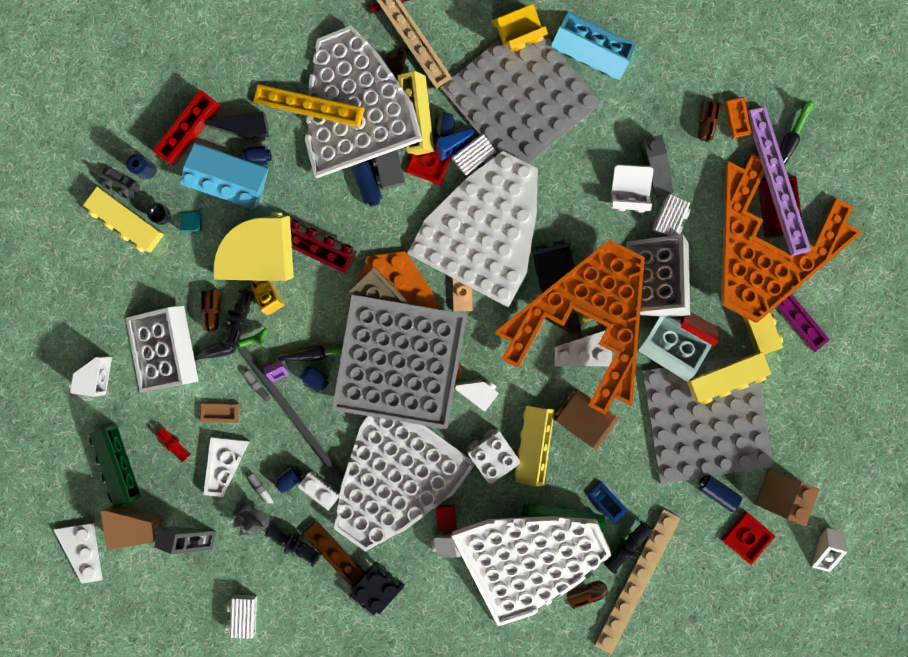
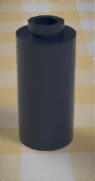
M133 154L127 159L126 166L131 173L143 179H151L155 176L157 169L150 160L139 154Z
M364 162L352 167L364 204H369V207L379 205L383 197L370 162Z
M711 475L708 477L704 476L698 483L700 486L699 491L730 512H734L742 501V496Z

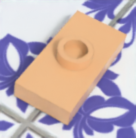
M453 278V311H473L472 288Z

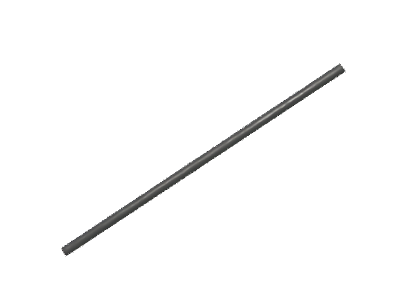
M227 322L220 326L226 335L229 326ZM246 347L239 348V352L340 485H342L344 476L276 386L265 375L264 370Z

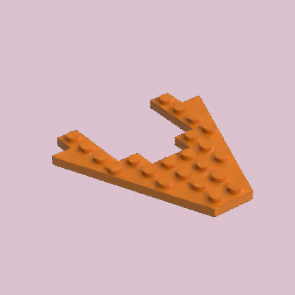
M751 154L744 169L730 161L725 165L722 305L757 323L856 239L862 231L847 224L853 206L836 198L829 208L813 246L810 245L811 251L790 256L789 252L786 253L756 237L763 219L747 212V209L764 175V170L760 157Z
M609 239L496 330V335L510 342L502 360L520 368L546 317L564 326L571 311L575 310L607 327L598 345L615 353L588 406L606 415L614 398L632 406L645 257Z

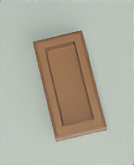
M200 402V422L239 423L240 403Z

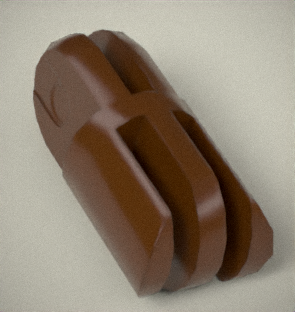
M707 99L702 100L698 122V138L700 141L710 142L713 139L716 126L718 125L721 103Z
M220 290L201 291L202 326L207 332H214L219 327Z
M600 580L590 582L568 591V604L571 608L575 609L602 600L606 597L608 589L606 584Z

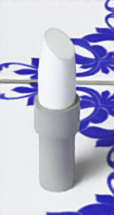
M254 473L249 475L247 478L255 487L258 495L262 497L265 503H273L265 486L261 484Z

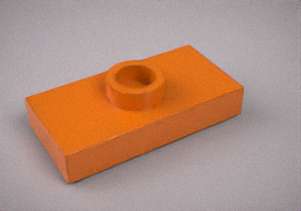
M739 97L725 100L724 106L731 138L751 135L752 131L745 98Z

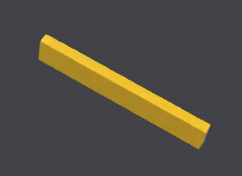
M257 84L253 99L254 104L359 128L365 110L360 106Z

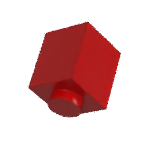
M455 504L437 506L438 532L442 531V534H451L453 530H457Z

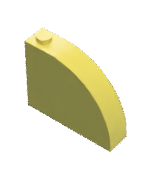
M282 212L270 213V216L258 217L237 225L224 237L218 247L214 261V280L287 281L294 278L290 216H283Z

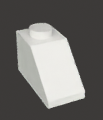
M483 380L455 383L454 389L483 411L487 410L499 394L495 390L497 386L489 380L486 383Z
M830 528L825 529L819 537L812 563L813 568L827 572L832 571L848 552L846 534L844 532Z
M452 533L434 535L431 545L433 552H437L438 557H461L452 538Z

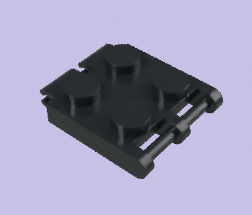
M375 561L351 587L352 593L349 595V599L358 606L362 605L364 611L374 616L376 612L380 614L404 588L405 584L403 582L399 583L392 577L390 572L383 570L379 563ZM377 569V570L380 571L384 576L380 575V574H379L377 571H375V570ZM390 579L394 584L397 585V587H395V586H394L392 583H390L388 580Z

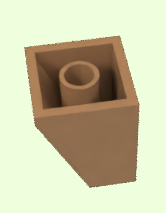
M579 389L571 390L565 398L567 400L566 404L563 407L560 405L555 411L554 415L556 417L554 420L597 450L619 418L609 411L604 415L588 406L591 401L590 397Z
M768 469L755 505L806 526L820 489Z
M111 505L100 511L107 550L155 542L158 528L166 527L165 521H162L159 515L121 505L116 507Z

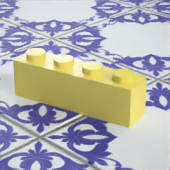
M416 71L398 75V83L413 103L422 136V141L406 146V152L415 155L434 152L426 76Z
M99 187L95 188L83 205L89 209L87 211L88 214L96 219L100 217L104 220L102 224L111 230L115 228L119 231L118 235L126 241H129V239L135 243L134 247L143 253L144 251L152 252L164 235L153 225Z
M768 313L757 323L742 316L755 353L763 352L765 355L783 348V338L777 332L775 327L776 319L773 314Z
M756 352L693 377L687 384L694 402H701L703 405L713 401L712 398L718 395L719 397H724L731 394L730 391L733 389H745L749 387L748 383L753 381L755 383L765 381L766 376L771 375V371L763 352Z
M526 406L523 413L524 425L520 432L521 445L517 453L520 464L515 469V482L535 487L544 486L555 413L554 409Z

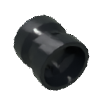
M153 204L147 210L149 220L158 225H164L171 219L170 210L160 204Z

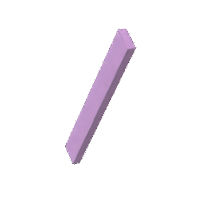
M766 106L750 109L747 112L752 135L790 256L811 251Z

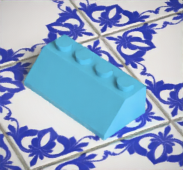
M568 11L551 47L555 48L559 53H565L574 60L589 65L594 70H600L609 77L620 80L630 62L636 44Z
M194 143L183 167L180 184L255 209L261 202L269 167L199 143Z

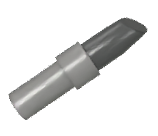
M250 370L245 372L243 375L252 385L251 387L254 391H257L262 399L269 402L270 396L262 387L261 382L255 378Z

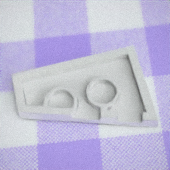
M605 330L554 347V366H609L612 361V351L598 345Z
M210 437L203 495L224 496L250 441Z
M94 522L54 529L81 584L101 581L102 573Z

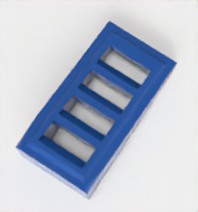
M473 129L438 138L435 151L439 159L444 160L468 145L472 141Z
M602 481L588 493V496L613 523L628 511ZM603 488L605 492L596 498L595 495ZM608 494L610 498L601 504L600 501ZM614 500L616 503L607 510L605 507ZM619 506L621 509L615 515H612L611 512Z

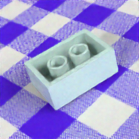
M660 316L655 321L638 351L688 382L697 373L712 345L682 329L681 324L672 318Z

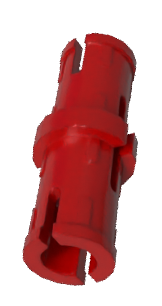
M165 427L159 430V433H156L155 436L167 447L166 450L168 452L171 451L181 463L191 455L179 443L180 440L178 438L175 439Z

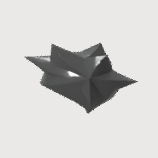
M254 500L246 501L243 504L240 502L238 512L232 516L234 518L233 527H240L239 536L260 534L269 525L271 516L253 508Z

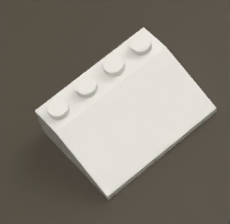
M681 234L627 241L626 248L645 257L640 315L665 317L690 315L689 244L685 236Z
M184 306L168 307L126 318L140 393L199 382Z

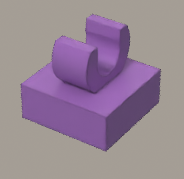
M275 357L276 363L271 365L267 361L266 367L263 368L265 375L272 383L290 375L287 367L281 360L279 361L278 357Z

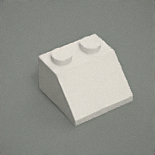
M96 357L73 373L69 381L70 393L91 397L106 395L112 357Z

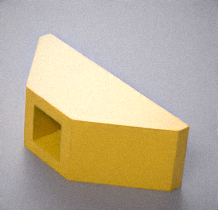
M249 281L260 310L264 314L270 315L285 306L280 293L272 281Z

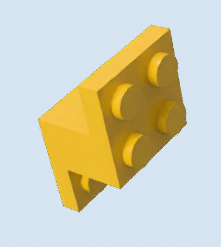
M534 4L523 6L491 20L493 26L497 27L504 48L511 49V51L525 48V43L527 42L529 44L544 40L543 36L548 34L546 26L541 27Z

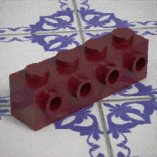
M290 219L292 249L343 273H346L351 268L357 251L353 250L351 245L346 243L340 244L336 242L334 237L329 235L323 236L315 228H306L298 220Z

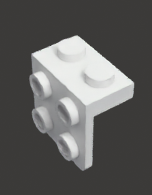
M615 165L610 196L612 209L617 211L628 209L636 212L651 211L650 190L653 177V168L651 166Z
M491 429L486 432L484 439L473 441L468 445L469 449L467 450L468 455L489 484L494 483L520 464V460L498 429L495 431Z

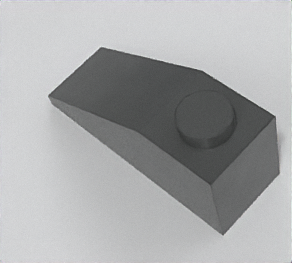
M662 134L642 140L639 145L645 165L653 168L651 186L655 198L674 193L668 154Z
M182 527L158 528L154 548L169 554L212 550L216 531Z

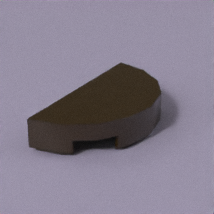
M399 48L393 51L385 61L397 81L398 75H401L403 72L409 48Z
M570 313L564 326L549 318L546 319L574 337L580 338L582 332L581 324L578 317L573 313Z

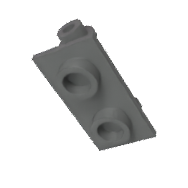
M105 168L102 173H98L100 184L104 188L117 191L123 198L135 199L134 191L138 192L140 189L138 182L126 176L120 181L123 175L112 168Z

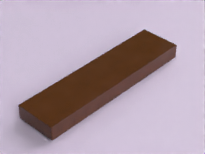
M317 520L302 533L318 551L322 552V556L351 587L365 573Z

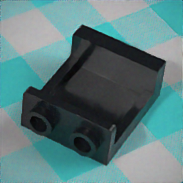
M565 240L554 243L553 247L548 248L546 245L535 247L536 251L532 252L541 294L575 268L570 242L565 243Z

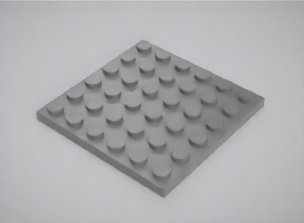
M546 35L543 36L544 40L534 44L525 43L526 47L518 51L505 49L500 38L441 87L444 94L478 135L484 134L496 150V156L504 151L529 164L601 105L600 100L561 53L551 47L552 42Z
M351 295L332 410L447 429L467 314Z
M751 354L703 361L693 377ZM665 367L642 371L660 484L773 466L760 382L755 383L753 381L748 383L749 387L745 389H733L730 391L731 394L724 397H719L718 395L712 398L713 401L702 405L701 402H694L687 381Z

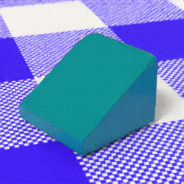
M201 212L181 213L180 231L201 232Z

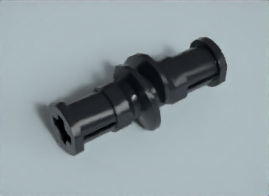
M240 288L238 291L240 294L234 310H228L229 316L226 320L231 323L228 326L226 339L222 342L223 345L236 349L240 347L238 343L244 331V324H251V321L247 319V315L250 311L252 299L255 297L253 291Z
M643 520L628 535L627 539L619 538L622 545L614 551L608 560L603 562L612 573L616 574L618 572L617 569L629 557L635 559L637 557L636 552H640L637 547L643 543L650 533L653 534L654 530Z
M273 522L267 529L265 537H271L279 545L284 546V554L289 552L291 554L295 553L296 556L311 563L310 566L314 567L322 552H317L308 544L302 542V534L296 538L295 533L292 535L277 526L276 522Z

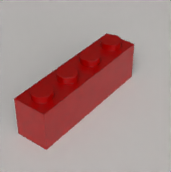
M200 90L154 148L153 152L172 166H175L206 127V121L211 120L221 106Z

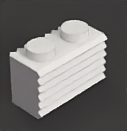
M482 133L453 155L451 159L462 174L466 176L479 169L478 166L483 162L486 164L493 159L496 150Z
M668 194L662 203L651 231L664 237L680 235L683 229L680 225L683 219H687L691 211L688 208L690 203Z
M314 470L310 471L298 486L299 489L328 511L340 496V491L332 487V484L329 485V482L323 480V477L320 478V475L314 473Z
M234 595L227 604V612H230V619L227 620L226 630L230 632V638L252 639L256 634L257 595Z

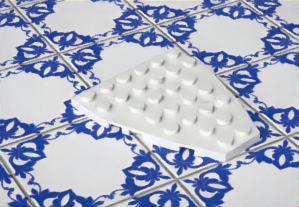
M352 25L317 39L316 53L313 57L315 65L313 74H310L308 95L360 106L365 110L360 128L310 116L307 117L308 135L305 136V142L314 177L319 178L422 141L413 103L382 57Z
M502 151L467 177L424 220L407 254L509 307L527 274L537 215L538 168Z
M367 416L359 428L342 481L334 529L358 547L367 551L390 537L405 531L424 517L425 514L454 495L475 464L470 458L424 425Z
M556 516L488 519L452 532V538L497 626L536 614L538 608L544 604L549 605L554 597L559 594L562 596L580 584L590 570H595L601 562L611 556L609 546L596 519Z

